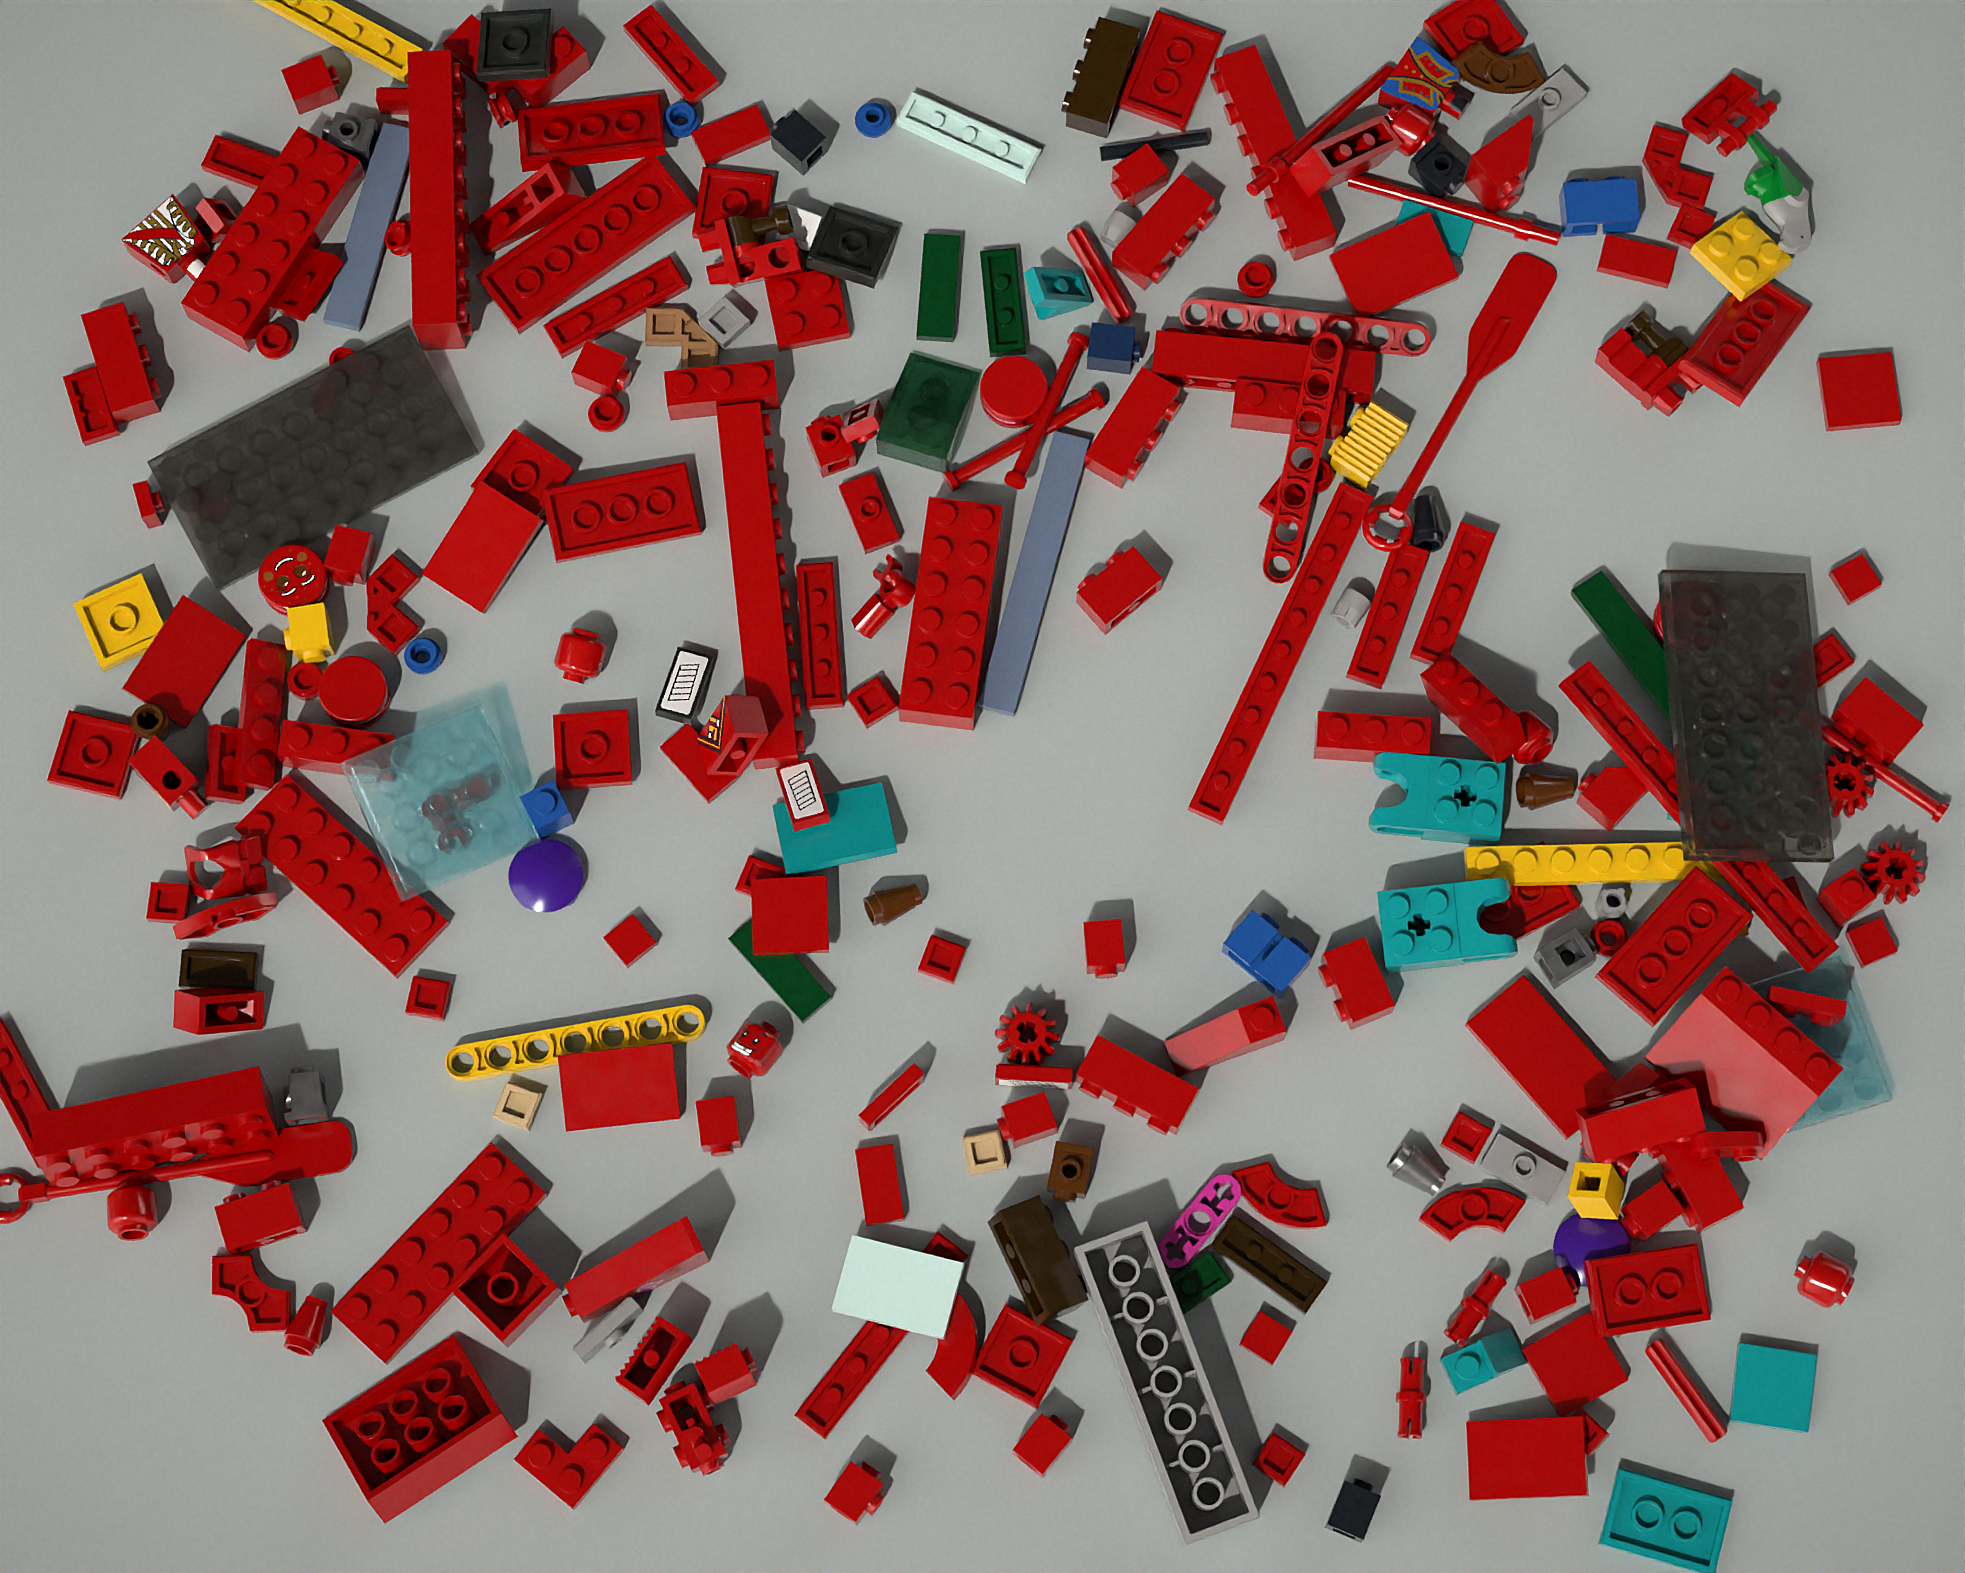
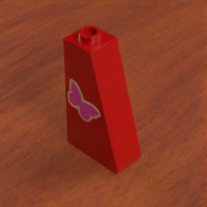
M686 1216L564 1283L568 1294L562 1296L571 1317L579 1315L583 1323H586L616 1308L627 1297L635 1299L708 1263L709 1260Z

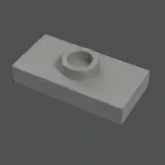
M1562 68L1509 111L1508 117L1516 124L1530 114L1534 119L1531 137L1533 142L1584 100L1587 92Z
M1498 1133L1479 1166L1483 1171L1545 1207L1566 1173L1564 1170Z
M627 1297L573 1346L574 1352L586 1364L603 1347L607 1346L609 1349L614 1347L626 1335L623 1329L643 1312L641 1307L632 1297Z

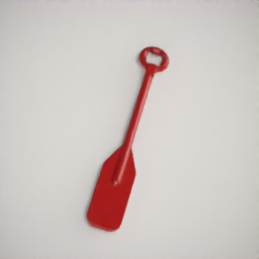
M1525 253L1517 254L1509 260L1470 329L1466 375L1393 503L1379 504L1371 508L1364 517L1362 523L1363 535L1368 544L1375 549L1383 552H1393L1405 547L1411 540L1414 531L1413 521L1407 509L1478 382L1509 361L1519 349L1555 284L1556 273L1548 263ZM1389 512L1390 517L1398 521L1403 520L1406 527L1401 528L1400 533L1396 537L1397 542L1387 543V539L1379 535H1372L1370 528L1375 527L1379 519L1378 514Z
M339 1121L278 1129L279 1137L269 1139L267 1143L262 1145L250 1146L245 1144L235 1146L225 1153H208L196 1161L153 1167L147 1170L121 1172L105 1179L87 1178L79 1180L77 1184L69 1187L51 1186V1184H46L45 1182L29 1185L23 1177L15 1173L3 1172L0 1173V1187L11 1186L13 1181L20 1184L18 1197L21 1205L15 1212L12 1209L0 1211V1224L18 1221L27 1213L31 1204L47 1202L53 1198L117 1189L121 1183L126 1181H139L142 1184H150L200 1176L239 1187H253L277 1180L285 1182L340 1173L345 1171L352 1162L351 1135L349 1129Z

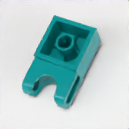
M1382 752L1374 757L1373 769L1375 775L1380 779L1398 783L1404 790L1406 800L1398 806L1374 809L1369 816L1368 823L1371 831L1379 834L1419 837L1421 840L1497 846L1501 836L1506 763L1500 762L1497 765L1491 761ZM1464 796L1470 802L1467 807L1461 806V800L1455 798Z
M1492 878L1377 892L1384 960L1388 973L1458 966L1465 963L1514 957L1518 953V945L1512 936L1508 934H1488L1479 926L1480 914L1487 906L1505 902L1511 894L1510 882L1504 878ZM1424 921L1426 925H1430V929H1425V935L1417 936L1416 931L1412 930L1416 922Z

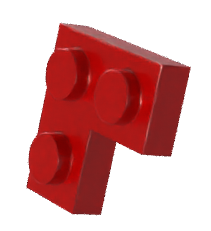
M593 1423L569 1453L538 1429L515 1456L514 1460L575 1510L625 1449Z

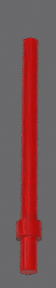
M1385 64L1282 155L1271 158L1263 165L1262 172L1246 185L1249 194L1257 196L1271 183L1279 182L1287 175L1288 168L1310 147L1318 143L1382 87L1394 69L1390 65Z
M1358 175L1348 182V187L1400 202L1406 199L1472 220L1473 223L1512 233L1514 238L1526 242L1529 239L1557 246L1561 232L1534 225L1533 220L1523 217L1516 220L1362 175Z

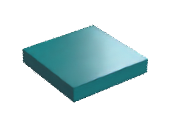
M1744 1343L1737 1344L1728 1421L1808 1433L1817 1355Z

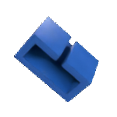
M1621 175L1609 176L1599 181H1589L1587 178H1574L1562 184L1559 194L1563 237L1596 235V224H1602L1603 235L1636 232L1640 221L1636 178L1625 179Z
M1252 909L1223 943L1222 952L1278 999H1281L1309 966L1311 957L1307 955L1309 950L1297 938L1291 937L1288 939L1279 934L1278 929L1280 926L1272 917L1266 913L1259 915Z

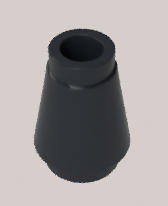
M1433 495L1416 497L1414 499L1412 517L1414 531L1410 541L1415 547L1430 552L1438 551L1444 546L1443 541L1447 538L1436 497Z

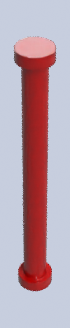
M1070 333L1067 339L1069 346L1048 390L1046 400L1036 416L1012 471L1006 473L1004 482L1014 489H1024L1027 483L1025 476L1082 351H1086L1089 346V339L1081 333Z
M1096 388L1088 391V396L1054 414L1044 437L1095 408L1098 411L1103 409L1105 403ZM1031 428L952 472L950 469L943 472V477L950 490L954 492L960 489L959 484L1020 451Z
M1799 702L1786 721L1792 725L1796 722L1844 756L1851 754L1852 761L1856 764L1861 761L1865 762L1866 766L1864 769L1927 811L1932 815L1931 819L1938 823L1950 804L1945 801L1940 803L1805 711V706Z

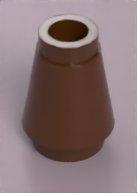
M146 703L134 711L131 718V726L139 737L150 740L156 735L162 742L168 738L169 719L166 710L162 706L155 703Z
M1527 773L1525 777L1518 778L1516 781L1518 804L1521 808L1528 807L1532 811L1566 799H1572L1574 797L1573 780L1570 776Z
M912 883L873 890L870 892V896L863 898V903L872 925L882 924L886 926L922 904V897L917 885Z

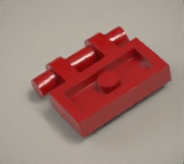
M1731 72L1683 116L1681 121L1684 129L1708 145L1718 136L1722 137L1724 140L1716 149L1720 155L1727 157L1733 150L1739 151L1747 143L1746 138L1756 129L1761 130L1770 122L1769 117L1777 111V106L1771 100H1767L1760 107L1754 104L1759 100L1758 90ZM1741 115L1746 117L1747 119L1737 128L1732 125Z

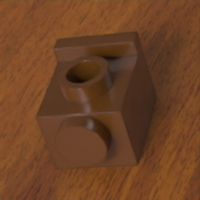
M1056 1141L1047 1185V1192L1054 1193V1199L1069 1203H1075L1076 1198L1085 1199L1094 1148ZM1066 1166L1075 1167L1077 1170L1076 1176L1066 1178L1062 1173L1063 1168Z

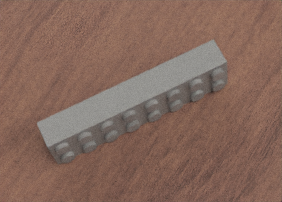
M1144 1221L1075 1247L1073 1254L1183 1546L1259 1518V1513L1148 1222Z

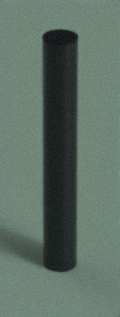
M1203 131L1099 147L1100 159L1102 162L1126 158L1146 143L1155 153L1207 146V132Z

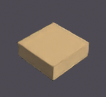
M506 1081L492 1117L530 1131L543 1095L542 1093Z
M999 1130L962 1137L969 1176L1007 1169Z

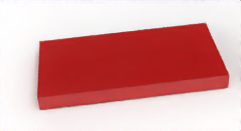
M660 93L517 110L522 172L538 171L547 163L570 167L666 155Z
M1770 282L1741 302L1731 293L1682 358L1677 368L1740 408L1811 308Z
M686 462L541 490L556 563L701 535Z
M1695 866L1601 968L1595 978L1653 1028L1750 922L1754 915L1701 869Z
M1524 975L1465 1024L1468 1030L1566 1141L1580 1130L1575 1109L1610 1100L1605 1090L1617 1080Z

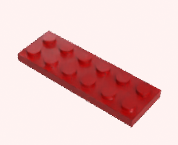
M656 156L645 157L475 276L479 284L520 335L695 213V206Z
M287 774L234 827L241 836L252 833L258 834L261 838L263 856L397 979L450 925L441 914Z
M491 1142L330 1312L379 1359L388 1365L452 1298L454 1294L448 1287L502 1233L509 1237L548 1195Z

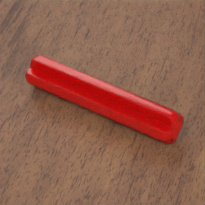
M1077 227L1067 234V241L1114 322L1121 324L1128 321L1132 317V309L1085 228Z
M1660 1338L1648 1345L1645 1349L1646 1355L1707 1440L1713 1443L1726 1435L1728 1432L1726 1426L1665 1341Z

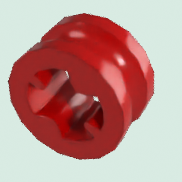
M504 92L500 93L499 98L496 100L492 98L487 99L492 115L500 129L504 127V123L507 121L511 123L516 122L515 115Z

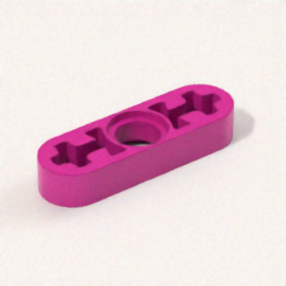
M1227 1174L1213 1177L1161 1239L1158 1251L1165 1268L1180 1270L1185 1267L1235 1208L1240 1200L1241 1187L1234 1177ZM1228 1184L1232 1187L1230 1195L1233 1199L1229 1201L1224 1198L1216 1206V1210L1222 1213L1217 1217L1209 1206L1200 1202L1205 1198L1210 1205L1217 1194L1214 1187L1218 1185L1223 1188ZM1195 1212L1205 1213L1210 1219L1208 1230L1202 1233L1192 1231L1188 1225V1218L1191 1214ZM1182 1228L1187 1237L1198 1242L1195 1246H1192L1188 1240L1181 1251L1185 1257L1182 1260L1175 1257L1170 1261L1166 1258L1168 1250L1165 1246L1168 1243L1172 1246L1177 1245L1182 1235L1176 1233V1231Z

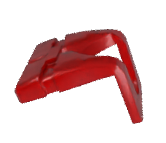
M252 833L241 836L240 840L232 839L205 849L193 845L185 846L184 853L191 893L208 900L242 897L246 893L250 895L265 893L268 890L265 867L260 864L263 861L260 836ZM210 860L225 869L220 880L211 888L206 887L198 880L195 872L196 861Z

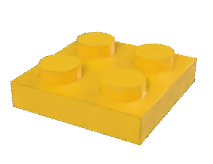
M1743 211L1696 242L1690 251V254L1740 302L1788 269L1793 261V258L1783 252L1777 246L1778 244Z
M142 573L73 603L103 672L143 655L164 623Z

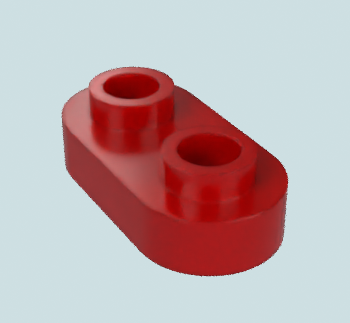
M1757 1131L1703 1132L1689 1136L1687 1141L1689 1155L1697 1157L1698 1162L1702 1163L1718 1161L1721 1157H1734L1736 1162H1748L1757 1159V1154L1764 1151L1763 1135Z

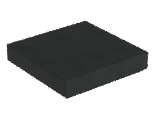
M551 8L481 13L476 77L479 82L550 77L554 13Z
M830 206L808 253L805 267L874 289L897 238L898 227Z

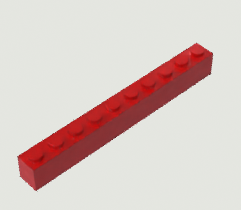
M760 402L717 406L716 413L746 696L759 697L769 735L752 760L755 770L781 767L799 762L798 753L805 752L803 730L796 731L794 717H801L799 694L792 695L791 681H798L795 659H788L787 646L794 645L792 624H784L783 611L790 610L788 588L780 587L779 575H786L784 553H777L776 540L783 539L780 518H773L772 505H779L777 484L769 483L768 471L775 470L773 448L766 449L764 437L771 435L769 413L762 414Z

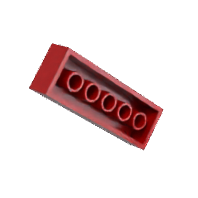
M298 126L181 301L187 317L250 353L256 344L258 332L269 324L277 312L275 305L313 248L318 249L364 180L365 173L360 160Z
M929 497L898 707L899 721L972 731L974 729L1003 522L1002 505Z
M259 1066L29 1115L34 1157L51 1186L57 1185L60 1187L73 1186L79 1180L92 1177L99 1179L115 1176L117 1172L129 1169L147 1170L154 1167L157 1163L170 1160L173 1162H184L198 1154L208 1152L221 1154L235 1146L245 1144L258 1146L267 1143L269 1139L279 1137L272 1094Z

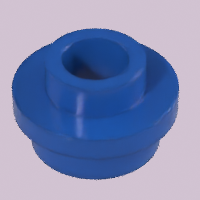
M678 102L667 108L663 115V124L665 130L671 136L685 138L691 136L692 131L697 130L699 116L693 106ZM678 118H686L688 120L682 126L675 124Z
M866 103L856 112L855 125L862 135L869 138H878L889 130L891 115L888 109L880 103ZM870 115H877L879 117V120L875 123H870L866 119Z
M417 638L406 647L404 660L412 672L425 675L432 673L439 667L442 653L438 644L432 639ZM422 652L430 654V658L426 662L417 661V657Z

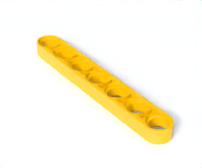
M681 1005L458 1045L447 1053L445 1066L448 1073L455 1080L460 1082L474 1081L558 1066V1055L571 1053L565 1048V1042L574 1033H579L586 1038V1046L581 1052L669 1042L676 1045L699 1039L706 1029V1021L703 1013L697 1007ZM687 1013L694 1014L699 1019L698 1028L691 1033H684L678 1029L679 1018ZM655 1020L660 1023L662 1029L656 1039L647 1040L641 1036L640 1028L644 1022ZM610 1027H618L624 1032L623 1041L615 1047L608 1046L603 1042V1034ZM536 1040L545 1041L549 1046L547 1056L540 1060H534L528 1056V1047ZM498 1047H506L511 1052L509 1063L502 1067H497L490 1061L492 1051ZM462 1053L471 1055L474 1060L472 1069L466 1073L455 1072L452 1067L454 1058Z

